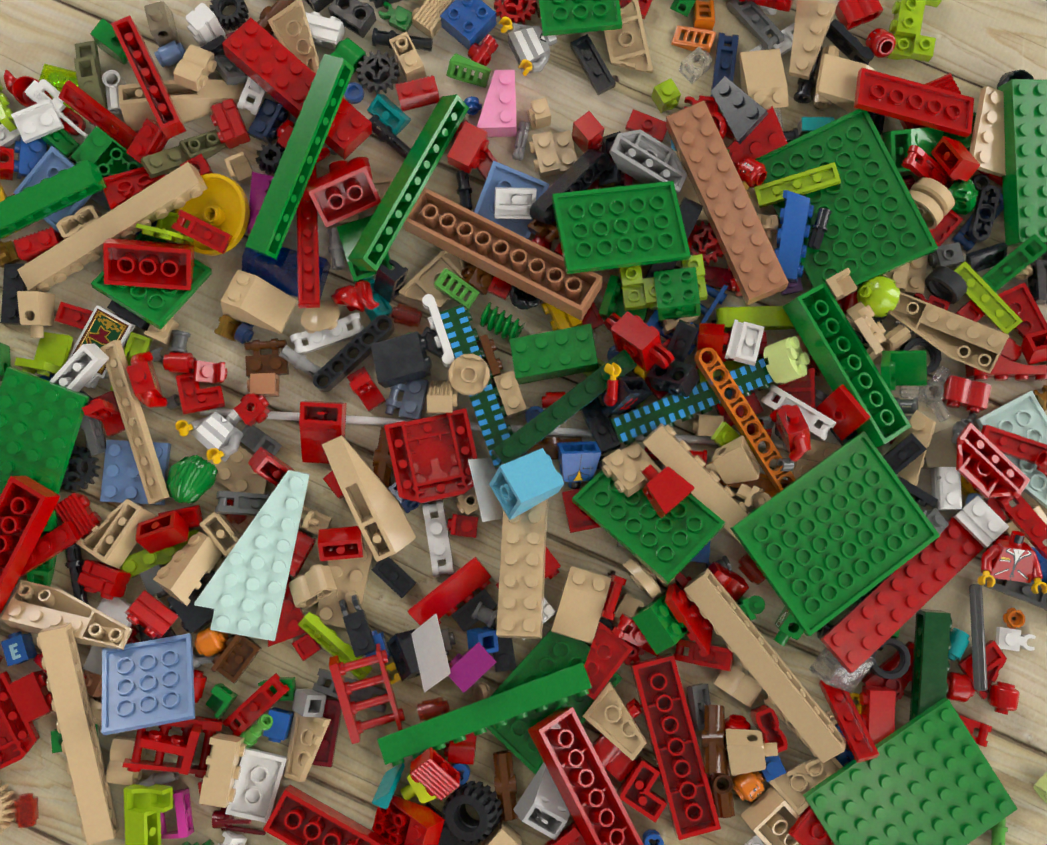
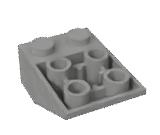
M543 762L513 810L522 822L556 840L567 823L570 812Z

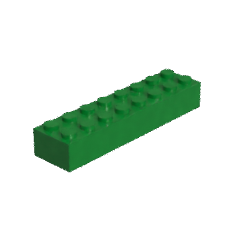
M1012 79L998 87V90L1003 91L1006 175L1002 176L1005 243L1008 247H1018L1033 234H1036L1047 245V80Z
M825 282L783 306L784 311L832 391L834 392L839 386L844 384L871 417L856 429L858 434L865 431L877 448L885 445L912 427Z

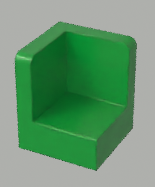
M223 683L214 686L211 690L212 695L206 702V706L216 712L214 717L217 719L226 713L238 696Z

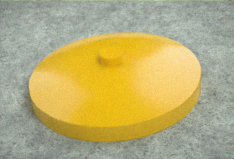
M215 173L204 174L201 177L207 189L199 197L188 200L183 207L176 209L175 213H178L181 209L232 235L233 237L225 251L226 253L241 241L247 230L250 217L248 199L241 186L231 178ZM193 240V242L184 241L185 244L194 245V251L209 256L222 254L196 240Z

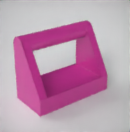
M189 788L173 790L178 830L167 832L165 812H160L161 839L185 838L194 832Z

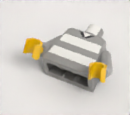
M506 16L498 22L503 25L500 31L502 33L509 32L508 43L522 74L527 76L528 73L541 72L550 58L549 46L557 43L556 35L542 36L539 26L518 24L512 22Z
M234 409L226 418L218 412H214L210 416L191 421L189 424L185 420H179L175 424L176 430H179V434L183 437L187 436L189 431H191V434L208 449L206 452L207 459H212L215 464H219L221 460L226 462L230 455L236 453L243 437V432L236 427L241 418Z

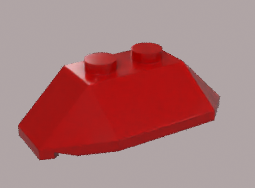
M972 423L966 425L957 438L956 470L985 498L1021 495L1030 479Z

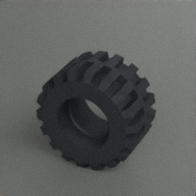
M470 781L468 784L466 782L445 800V806L442 809V812L445 814L442 818L447 823L445 828L447 830L450 829L452 832L450 835L452 837L456 836L458 838L457 841L462 842L464 840L465 844L468 845L472 842L474 845L478 844L480 841H484L500 823L502 818L500 816L502 808L499 807L501 801L496 799L497 793L495 791L492 792L489 785L483 786V782L480 781L477 783ZM465 804L471 805L476 809L480 821L473 819L467 813Z

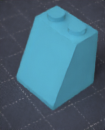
M542 448L499 466L489 485L509 520L557 494L564 485L561 474L553 466L551 457Z

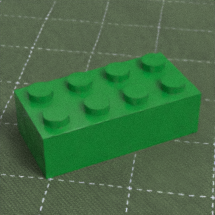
M591 324L509 339L515 378L519 385L599 369Z

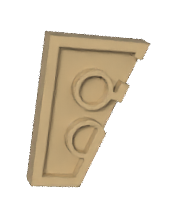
M916 410L909 420L912 427L898 435L886 454L911 432L926 448L929 447L936 422ZM926 451L898 473L915 486L918 484V476L925 461Z
M609 682L583 717L633 761L645 747L647 741L613 685Z
M294 711L284 777L298 782L306 780L331 719L303 717Z
M816 757L787 770V773L769 781V783L794 811L800 815L809 806L803 794L843 766L835 757L825 763H822Z

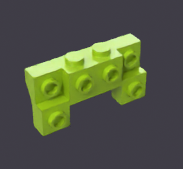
M942 0L895 1L892 8L894 19L890 23L889 32L896 38V45L893 52L887 56L888 59H913L925 62L931 60L934 54L936 38L920 35L925 5L938 7Z
M702 254L693 255L689 260L680 261L681 268H696L700 301L706 300L708 295ZM641 265L619 268L624 310L644 308L658 310L654 277L643 279Z
M132 784L124 788L125 845H161L160 812L164 813L173 809V786Z

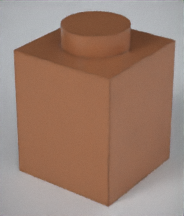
M250 374V380H247V390L250 394L255 393L264 397H279L280 377L277 374Z

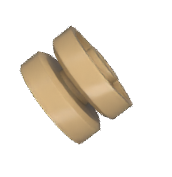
M919 178L909 191L929 230L935 229L943 219V216L947 215L955 205L951 192L940 182L931 178Z
M632 558L622 565L631 580L652 600H655L661 594V588L655 580L664 587H668L676 581L673 578L666 584L642 562L641 566Z

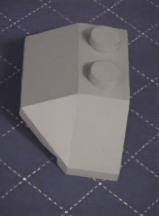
M641 129L618 133L609 151L618 169L639 182L649 184L674 181L676 193L681 191L687 174L683 170L675 151Z

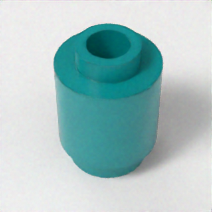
M953 628L949 635L951 648L948 651V659L951 661H955V659L961 660L970 643V635L957 628Z

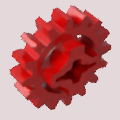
M495 0L494 2L496 17L500 16V20L506 16L514 23L521 22L525 25V19L530 21L531 14H535L536 0Z
M701 221V226L698 227L695 224L694 230H692L687 242L690 255L702 254L703 261H706L708 266L710 260L717 263V256L723 258L724 254L717 239L712 236L714 232L710 223L705 225L704 221ZM707 237H708V243H706V246H704V249H703V245H702V244H704V242L706 241V239H707Z

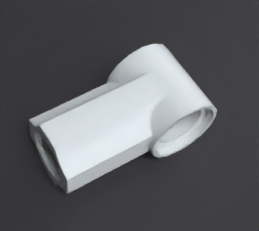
M108 70L102 76V81L106 87L108 111L114 114H122L119 105L118 85H127V83L117 71ZM114 80H118L116 84L112 85Z

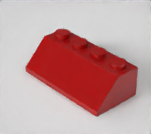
M108 238L103 243L104 284L191 290L194 270V245Z
M474 557L407 612L420 626L434 614H437L438 622L441 624L442 622L439 620L445 614L448 617L458 610L456 605L461 601L466 604L471 600L476 589L480 588L482 591L491 583L489 579L492 576L480 560Z

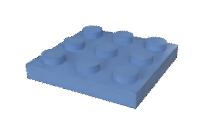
M51 146L13 193L18 194L24 188L32 187L40 183L41 180L51 178L57 175L59 171L69 169L75 166V164L59 150ZM92 195L43 219L59 232L56 224L66 216L75 215Z
M493 161L474 212L529 239L531 232L527 225L534 219L494 218L495 187L536 188L537 200L548 189L550 184Z
M107 440L100 501L123 503L126 499H129L137 504H148L129 441ZM153 442L166 482L171 444ZM165 499L150 505H165Z

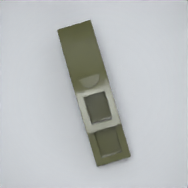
M94 40L74 44L76 52L74 64L79 88L108 110L106 87L102 81L97 43Z
M215 129L181 140L179 146L142 157L141 163L152 179L173 172L180 167V164L199 154H202L207 160L223 150L226 144L220 142L217 135L218 131Z

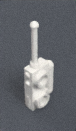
M42 79L39 83L34 80L24 91L30 99L37 103L50 99L59 117L80 133L84 139L88 137L87 133L83 132L64 115L62 111L66 106L63 104L64 101L58 98L60 91L47 80ZM45 91L51 94L54 98L51 99L50 97H48L45 94Z

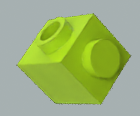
M672 78L654 87L651 98L660 113H663L667 110H672L679 104L681 93Z

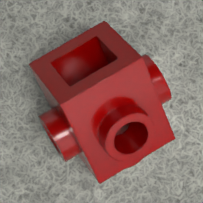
M255 393L246 394L241 398V403L233 408L244 423L251 427L256 423L259 424L266 420L267 414L271 412L268 408L269 402L263 395L259 396Z

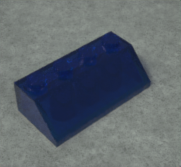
M245 246L242 256V271L260 277L288 295L298 297L297 250L281 247L277 259H273ZM319 257L320 299L331 267L328 260L323 257Z

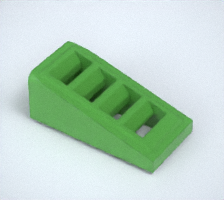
M455 53L449 61L446 76L486 88L491 69ZM480 72L483 73L482 79L478 78Z
M444 268L434 283V287L460 305L463 304L467 309H470L480 294L479 291L446 268ZM446 278H449L450 280L448 281L446 286H443L442 284L444 283ZM453 283H457L453 291H450L449 289ZM463 287L464 290L462 291L460 296H457L456 294L458 293L460 288ZM468 291L471 292L469 298L466 301H464L463 298L468 293Z

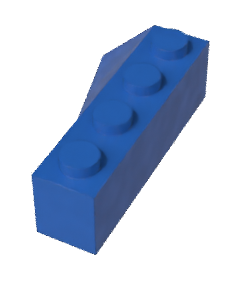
M784 190L785 208H781L780 224L782 225L777 232L776 243L778 248H775V254L788 282L797 283L798 278H802L804 266L800 264L801 258L806 257L807 245H804L805 237L809 238L810 225H807L808 217L812 218L814 205H811L810 198Z

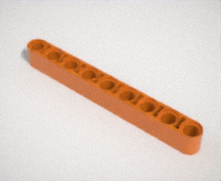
M712 348L698 350L694 358L698 368L741 436L745 437L756 460L777 493L784 489L780 484L783 477L788 479L787 486L795 481L796 478L791 471H780L783 466L777 465L774 470L770 469L769 463L772 459L778 462L783 457L717 352ZM704 352L710 355V361L707 364L701 359ZM715 370L721 372V379L718 382L713 378ZM726 388H730L733 392L730 399H727L724 395ZM739 405L742 406L744 410V413L741 417H738L735 413V410ZM750 423L755 427V431L751 435L747 432V426ZM761 441H764L766 444L763 452L758 450V445Z

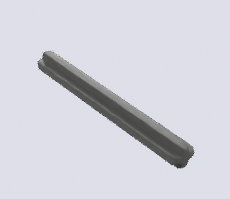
M972 584L969 586L974 689L986 691L988 687L982 585Z

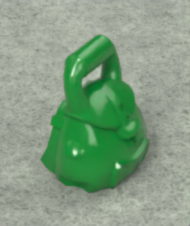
M960 179L954 180L953 185L948 189L955 201L952 210L957 214L967 215L976 206L978 191L975 189L971 179L967 182Z

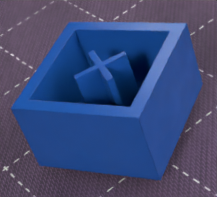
M455 0L440 15L442 28L468 50L474 43L479 44L497 25L496 12L482 0Z

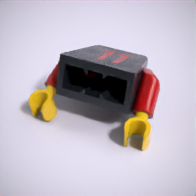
M607 363L605 365L604 371L610 375V379L607 381V390L601 396L605 404L601 411L606 417H611L613 414L628 413L653 394L645 381L650 369L645 372L636 366L634 373L640 376L628 377L619 376L621 373L619 365L612 363V365Z

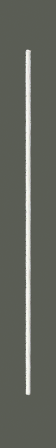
M211 409L201 411L200 415L210 416L214 412H218L222 416L227 417L233 409ZM271 411L267 414V419L299 421L300 413ZM346 415V424L384 426L401 421H413L401 418ZM470 422L471 431H481L479 423ZM511 425L513 433L523 427V425ZM557 428L549 434L554 436L593 438L589 429ZM643 434L635 437L636 440L641 441L646 438L643 437ZM674 435L679 441L683 439L686 443L717 445L711 440L712 436ZM772 440L776 448L784 449L783 441ZM761 441L758 447L766 448V444L764 441Z

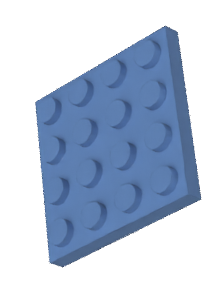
M190 633L126 644L124 650L102 649L101 733L103 735L195 719L193 646Z

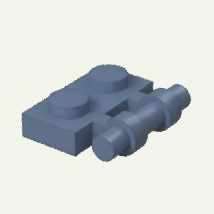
M416 379L406 384L389 387L391 391L389 398L385 402V406H387L385 414L393 415L394 409H400L398 415L400 418L420 419L429 386L428 380ZM399 391L404 392L402 402L397 401Z

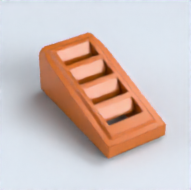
M696 0L693 5V28L713 31L715 24L714 0H708V2Z
M677 25L671 45L709 56L716 32ZM681 33L684 34L683 40H679ZM688 35L692 36L690 42L687 41ZM695 38H699L698 43L694 42Z

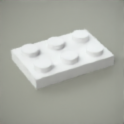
M246 747L244 757L241 758L239 765L241 766V773L239 779H235L233 786L236 789V795L233 803L230 802L227 806L225 814L267 823L271 815L287 757Z

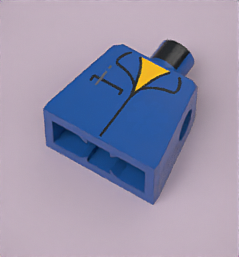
M596 441L557 443L559 471L563 481L568 482L569 488L579 489L581 481H591L593 479L601 451Z

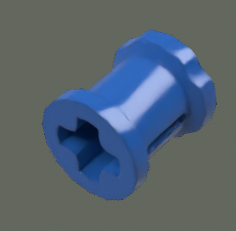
M648 829L644 832L642 836L644 845H654L649 843L651 838L656 840L657 843L655 845H664L658 831Z

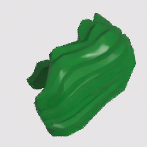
M198 455L184 457L172 465L169 470L168 479L165 482L169 496L179 503H195L206 491L213 487L218 473L217 468Z

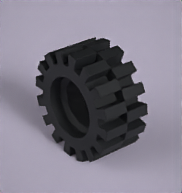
M244 0L210 1L212 3L209 7L210 10L215 14L220 25L225 30L229 31L230 27L232 31L236 30L235 26L239 28L241 26L240 23L244 24L246 22L245 18L248 19L249 17L247 14L249 11ZM229 5L236 6V11L228 16L222 14L225 7Z

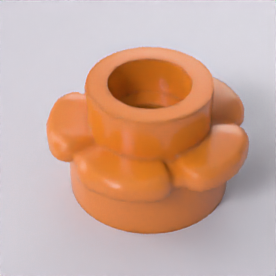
M1009 608L1006 611L1007 613L1003 615V621L1007 623V627L1010 629L1020 628L1025 623L1024 614L1015 608Z

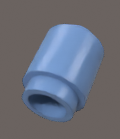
M174 40L158 48V51L154 53L162 67H170L183 58L186 50L181 42L177 43Z

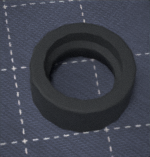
M937 266L925 278V285L930 293L937 298L950 302V304L957 303L967 292L968 287L964 279L948 267Z
M916 337L906 342L900 348V351H909L914 346L924 347L929 352L931 360L927 366V375L934 372L942 360L941 351L922 337Z
M889 638L882 646L891 645L897 649L900 655L898 667L891 671L881 669L875 660L877 650L866 660V663L873 674L885 679H896L908 671L911 656L903 642L895 638Z

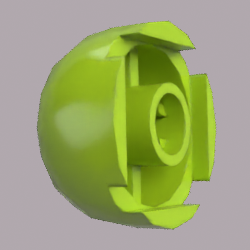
M877 276L859 285L857 300L858 303L862 302L864 306L869 305L875 313L874 317H885L889 310L893 311L896 308L900 290L896 287L895 280L885 276Z

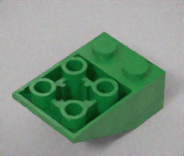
M98 126L93 129L71 156V159L76 163L89 160L96 164L103 178L144 167L143 164L127 154V150Z
M928 127L882 133L883 142L899 172L911 171L902 166L904 158L908 156L907 151L910 145L919 146L938 163L931 152L942 139L943 131Z
M373 215L337 227L346 260L355 283L360 280H372L376 277L377 271H361L348 259ZM387 252L381 264L389 270H393L394 267L389 264L391 258L389 252Z
M667 591L641 609L632 618L656 655L675 645L688 632L684 623L677 621L665 603Z

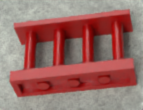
M380 643L376 644L375 655L351 662H340L338 655L329 657V669L352 744L360 742L361 733H364L363 730L396 721L398 731L403 730L404 712L402 708H398L386 663L389 662L386 649H381ZM376 663L380 665L382 672L380 675L352 683L345 681L344 675L348 671ZM385 683L387 694L359 702L351 701L350 694H352V691ZM390 702L393 713L363 722L361 720L357 721L355 714L358 711Z
M195 716V719L159 725L158 728H160V732L163 735H168L172 727H181V731H183L182 736L187 740L194 724L203 725L202 730L205 735L199 765L192 764L189 774H195V777L203 778L208 767L206 759L207 756H210L211 751L210 737L216 734V731H221L223 719ZM146 728L137 729L132 759L125 758L122 767L127 768V771L140 772L141 769L180 772L184 756L178 755L177 763L163 762L165 752L156 751L154 761L141 760L143 748L139 747Z

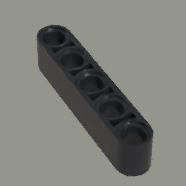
M594 149L587 150L532 204L529 213L530 217L547 225L552 224L556 220L552 194L586 190L608 168L610 164L609 155Z
M684 197L679 207L688 240L703 209V205ZM677 261L651 264L645 278L654 277V272L673 270Z
M386 315L376 317L313 376L315 387L322 392H329L372 353L371 344L385 341L392 335L394 324L391 319ZM388 322L389 327L386 330H380L379 326L381 323ZM367 336L374 337V341L371 344L364 343ZM352 350H359L357 357H349ZM343 363L342 371L335 372L336 364ZM328 377V383L325 386H320V379Z

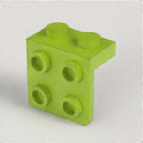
M169 212L167 217L157 220L156 227L136 223V228L142 229V234L155 235V238L171 240L184 244V241L193 242L194 240L171 228L173 222L176 223L179 217L178 213ZM187 220L184 227L188 228L191 221Z
M44 332V338L39 340L34 360L16 357L14 365L23 368L22 371L33 375L35 373L49 377L50 374L55 375L67 362L73 337Z

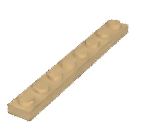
M113 340L100 349L109 357L105 366L148 504H155L170 496L140 401L135 396L126 369L128 363L121 340Z

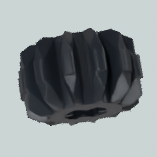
M269 141L268 146L261 144L263 150H256L259 157L255 159L257 164H259V169L265 171L270 176L272 172L275 175L285 148L281 147L278 142L273 145Z

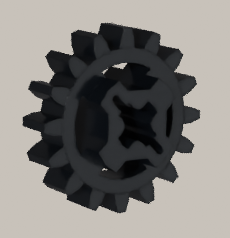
M380 50L377 51L376 55L372 51H370L369 57L363 55L364 62L358 61L360 68L356 69L358 81L362 82V88H367L369 93L375 90L376 94H379L380 90H383L386 94L388 87L393 90L392 83L398 84L397 77L400 76L398 62H395L394 56L389 58L388 52L381 55Z
M74 446L61 486H65L66 490L73 489V491H80L81 488L88 489L87 483L94 484L93 477H99V474L95 473L96 470L101 468V466L95 465L99 459L92 457L87 448ZM75 455H81L80 457L77 456L75 459L71 458ZM77 478L81 479L78 482H71L72 480H76Z

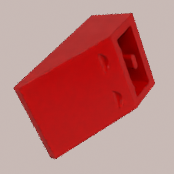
M307 400L300 402L299 427L302 462L330 464L322 444L341 435L345 438L347 403Z
M393 795L388 808L377 807L372 830L390 845H438L445 819L428 807Z

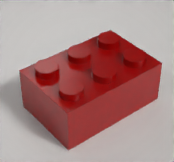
M362 159L310 181L306 186L326 228L374 207L381 202Z

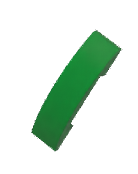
M1033 234L981 278L996 293L997 290L1029 264L1047 251V245L1036 234Z
M53 510L40 538L58 527L55 510ZM57 555L28 572L27 581L50 587Z

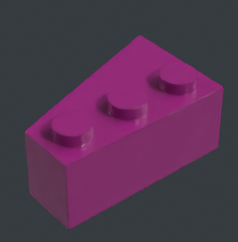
M252 172L248 234L252 231L273 176Z
M478 642L463 655L458 653L448 663L451 672L448 676L464 693L496 661Z

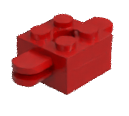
M627 311L620 317L613 312L604 321L605 327L612 332L616 351L620 353L625 349L637 366L645 372L655 363L661 368L666 369L669 366L668 363L674 361L673 354L662 346L659 331L654 326L645 324L638 315L634 316Z

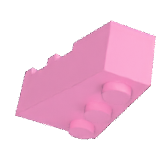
M515 70L494 71L477 124L478 128L487 132L488 137L517 136Z

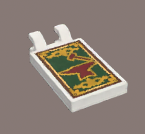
M96 305L68 360L83 344L95 343L101 348L113 340H121L122 347L124 348L130 333L136 325L102 306ZM105 364L86 383L85 387L95 389L100 377L107 379L108 372Z

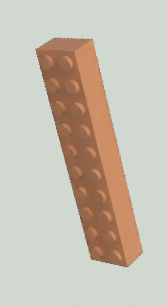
M705 101L666 116L668 133L701 205H703V210L746 305L748 306L786 290L789 282Z
M425 187L404 222L405 231L581 321L602 288V276L592 271L566 274L562 256Z

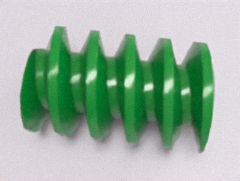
M489 302L481 315L480 326L485 327L488 324V331H492L495 328V335H499L502 332V339H506L509 336V343V339L518 338L525 323L519 326V318L512 322V314L506 318L505 310L499 314V307L496 306L492 310V303Z

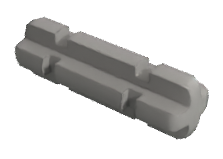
M519 122L515 149L513 151V159L523 160L530 128L528 122Z

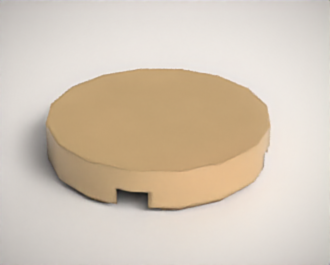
M463 354L451 363L448 370V379L452 388L458 393L465 396H473L481 393L487 387L490 380V370L487 363L480 356Z

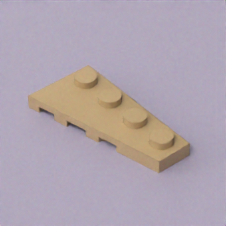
M296 0L267 21L278 41L316 74L320 62L302 0Z
M797 0L789 76L809 80L835 13L836 4L819 0Z
M985 86L981 88L969 152L980 163V167L977 170L999 177L1006 175L1003 91Z

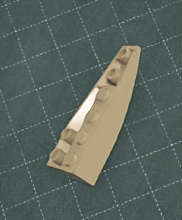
M208 79L206 86L197 92L175 83V80L163 81L183 124L212 114L210 107L232 98L237 105L245 83L227 85L224 80ZM139 83L118 85L119 105L126 125L135 132H138L143 127L142 125L146 118L157 121Z
M900 292L896 308L893 311H888L889 314L948 357L989 374L1009 337L1008 334Z
M341 435L323 443L322 446L341 491L376 562L396 554L416 539V535L399 501L346 439Z
M24 580L20 581L1 618L11 628L38 634L44 628L71 622L76 643L124 650L132 632L130 627L61 589Z

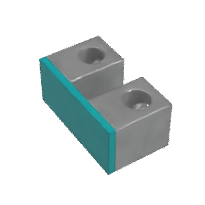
M802 117L797 124L799 137L834 121V117Z

